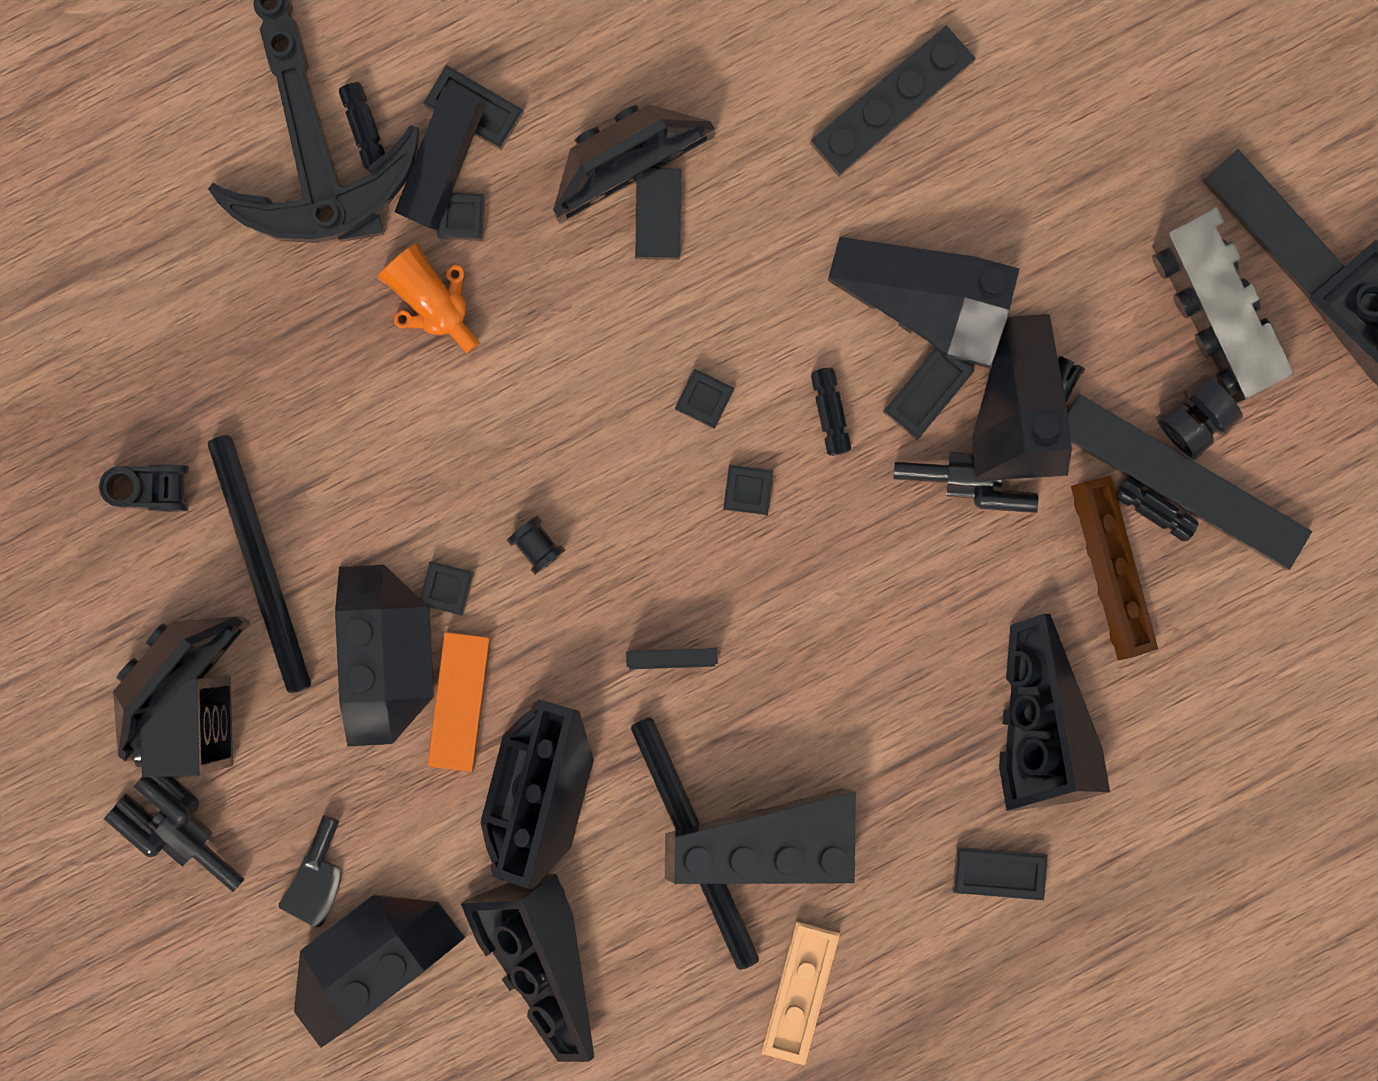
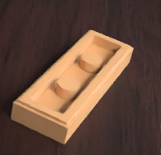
M796 920L761 1054L801 1065L806 1064L840 932Z

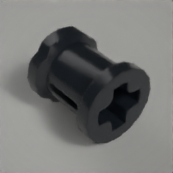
M538 515L520 527L507 539V542L511 546L516 545L532 564L531 571L534 575L540 573L566 551L562 545L556 546L540 526L542 520Z

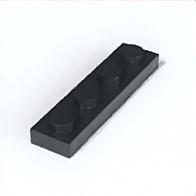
M946 25L814 137L810 144L837 176L840 177L973 64L975 57Z

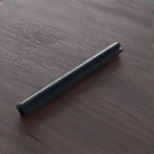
M228 435L215 437L208 441V449L286 691L288 693H296L311 687V681L233 439Z
M647 717L634 723L631 726V731L675 830L699 825V821L654 720L651 717ZM700 884L736 968L743 970L759 962L758 954L727 884Z

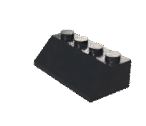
M231 676L187 680L141 728V738H136L134 742V761L136 767H142V777L200 776L233 766Z

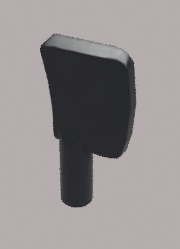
M323 815L309 851L305 855L296 877L279 902L280 909L313 927H320L324 924L334 904L341 878V868L324 861L340 822L326 815Z

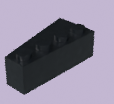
M842 788L827 792L826 794L790 801L787 804L767 809H758L746 812L743 815L665 833V879L674 884L855 883L856 792Z

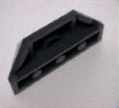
M650 104L642 109H639L637 105H633L614 117L616 123L602 131L598 127H594L582 133L575 139L577 145L570 148L553 208L557 221L561 224L633 184L638 177L644 174V170L648 168H661L715 137V128L711 121Z
M385 565L339 567L335 622L339 703L347 746L394 744L434 698L430 607Z
M241 616L172 622L169 626L164 623L161 624L146 641V644L150 647L149 650L139 661L136 658L131 659L116 677L121 682L113 691L118 756L123 761L134 760V742L136 738H141V728L187 680L204 678L251 623L250 621Z
M539 699L531 706L532 709L520 717L503 734L480 822L486 850L492 862L490 865L492 876L527 889H534L570 850L594 761L580 711Z
M372 895L300 950L294 1013L320 1048H322L421 975L466 937L439 901Z

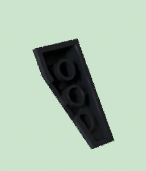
M839 237L828 281L871 309L877 308L899 322V327L910 334L913 331L935 345L934 349L944 356L990 369L1010 310L1020 269L975 256Z
M1050 314L1012 316L1006 319L972 435L976 481L1068 476L1072 445L1066 400Z
M547 874L534 889H527L509 882L463 901L461 906L477 944L485 956L493 953L507 973L502 978V981L509 991L516 989L530 1007L527 1013L528 1019L558 1062H589L595 1056L574 917L557 874Z

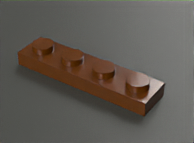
M1107 476L1072 485L1074 507L1080 519L1086 541V551L1092 563L1098 585V595L1103 604L1110 630V640L1115 648L1118 661L1157 650L1156 638L1112 477Z

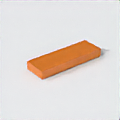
M444 633L428 767L473 772L490 646L489 637Z

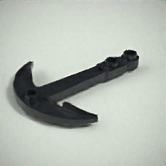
M254 0V10L263 21L260 33L270 71L277 78L301 185L302 198L295 201L273 203L268 197L239 194L215 183H212L208 190L217 203L234 219L247 228L274 239L308 243L338 239L357 231L384 212L406 183L414 164L420 129L410 125L399 141L368 167L371 175L341 187L306 74L309 65L299 27L295 20L290 17L293 10L292 1L278 0L277 5L273 9L268 10L264 9L265 0ZM282 38L289 40L286 50L281 52L275 51V44L278 40ZM327 207L333 208L334 214L331 220L327 222L320 221V212Z

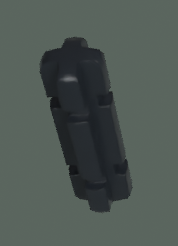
M353 82L340 87L339 95L344 108H348L345 113L358 148H361L359 154L363 166L368 170V167L383 156L385 151L382 144H378L381 139L370 107L364 103L367 101L364 89L359 82Z
M830 367L815 370L811 373L813 390L818 392V396L815 399L822 431L827 433V437L824 439L827 453L829 456L848 453L851 450L849 433L844 431L847 424L840 392L835 390V386L838 385L835 370Z
M1130 477L1125 478L1116 490L1119 501L1127 506L1134 505L1136 512L1163 529H1171L1170 534L1181 541H1188L1192 538L1199 525L1196 519L1187 513H1182L1181 515L1178 513L1179 508L1151 490L1144 491L1142 489L1143 485Z

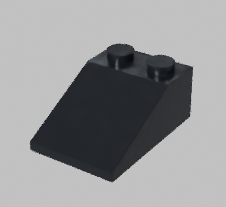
M1375 240L1311 295L1309 302L1367 376L1378 386V241Z

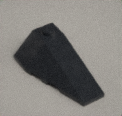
M1044 613L1010 625L1006 680L1011 684L1009 710L1003 709L1002 722L1003 725H1008L1006 752L1000 751L999 771L1006 811L1073 803L1110 793L1103 748L1051 614Z

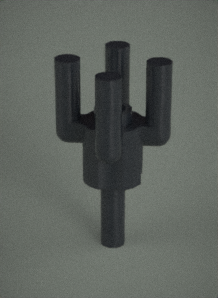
M950 452L949 465L896 461L894 463L893 479L947 483L946 497L973 498L974 504L979 509L1038 512L1039 495L1037 493L1003 491V480L976 481L973 453Z
M173 776L141 777L133 786L159 809V812L154 817L127 793L104 817L108 824L147 857H155L161 850H164L182 867L193 857L231 892H234L245 879L205 844L213 832L193 815L199 807V801L196 796Z

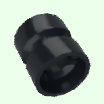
M1203 375L1184 391L1186 400H1174L1156 416V420L1166 436L1181 452L1193 460L1197 459L1214 444L1213 435L1215 433L1225 434L1243 418V413L1234 399L1217 381L1208 375ZM1191 414H1194V415L1198 418V420L1202 423L1200 426H1199L1198 423L1190 416Z

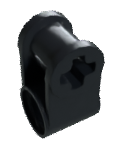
M148 465V467H112L104 472L100 478V495L108 504L123 509L187 512L189 504L184 502V475L189 473V466ZM127 475L133 481V492L130 497L118 500L113 494V484L119 477Z

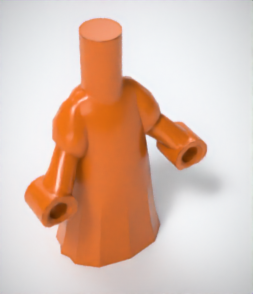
M414 243L392 260L377 277V279L390 287L419 314L418 316H411L407 311L401 310L394 316V323L400 329H423L431 335L440 336L450 334L464 352L468 354L480 342L463 323L466 314V303L462 296L465 273L458 265L450 267L446 271V277L450 282V287L447 289L425 257L419 243ZM454 271L460 273L458 278H452L451 275ZM401 316L407 317V321L404 324L399 322Z

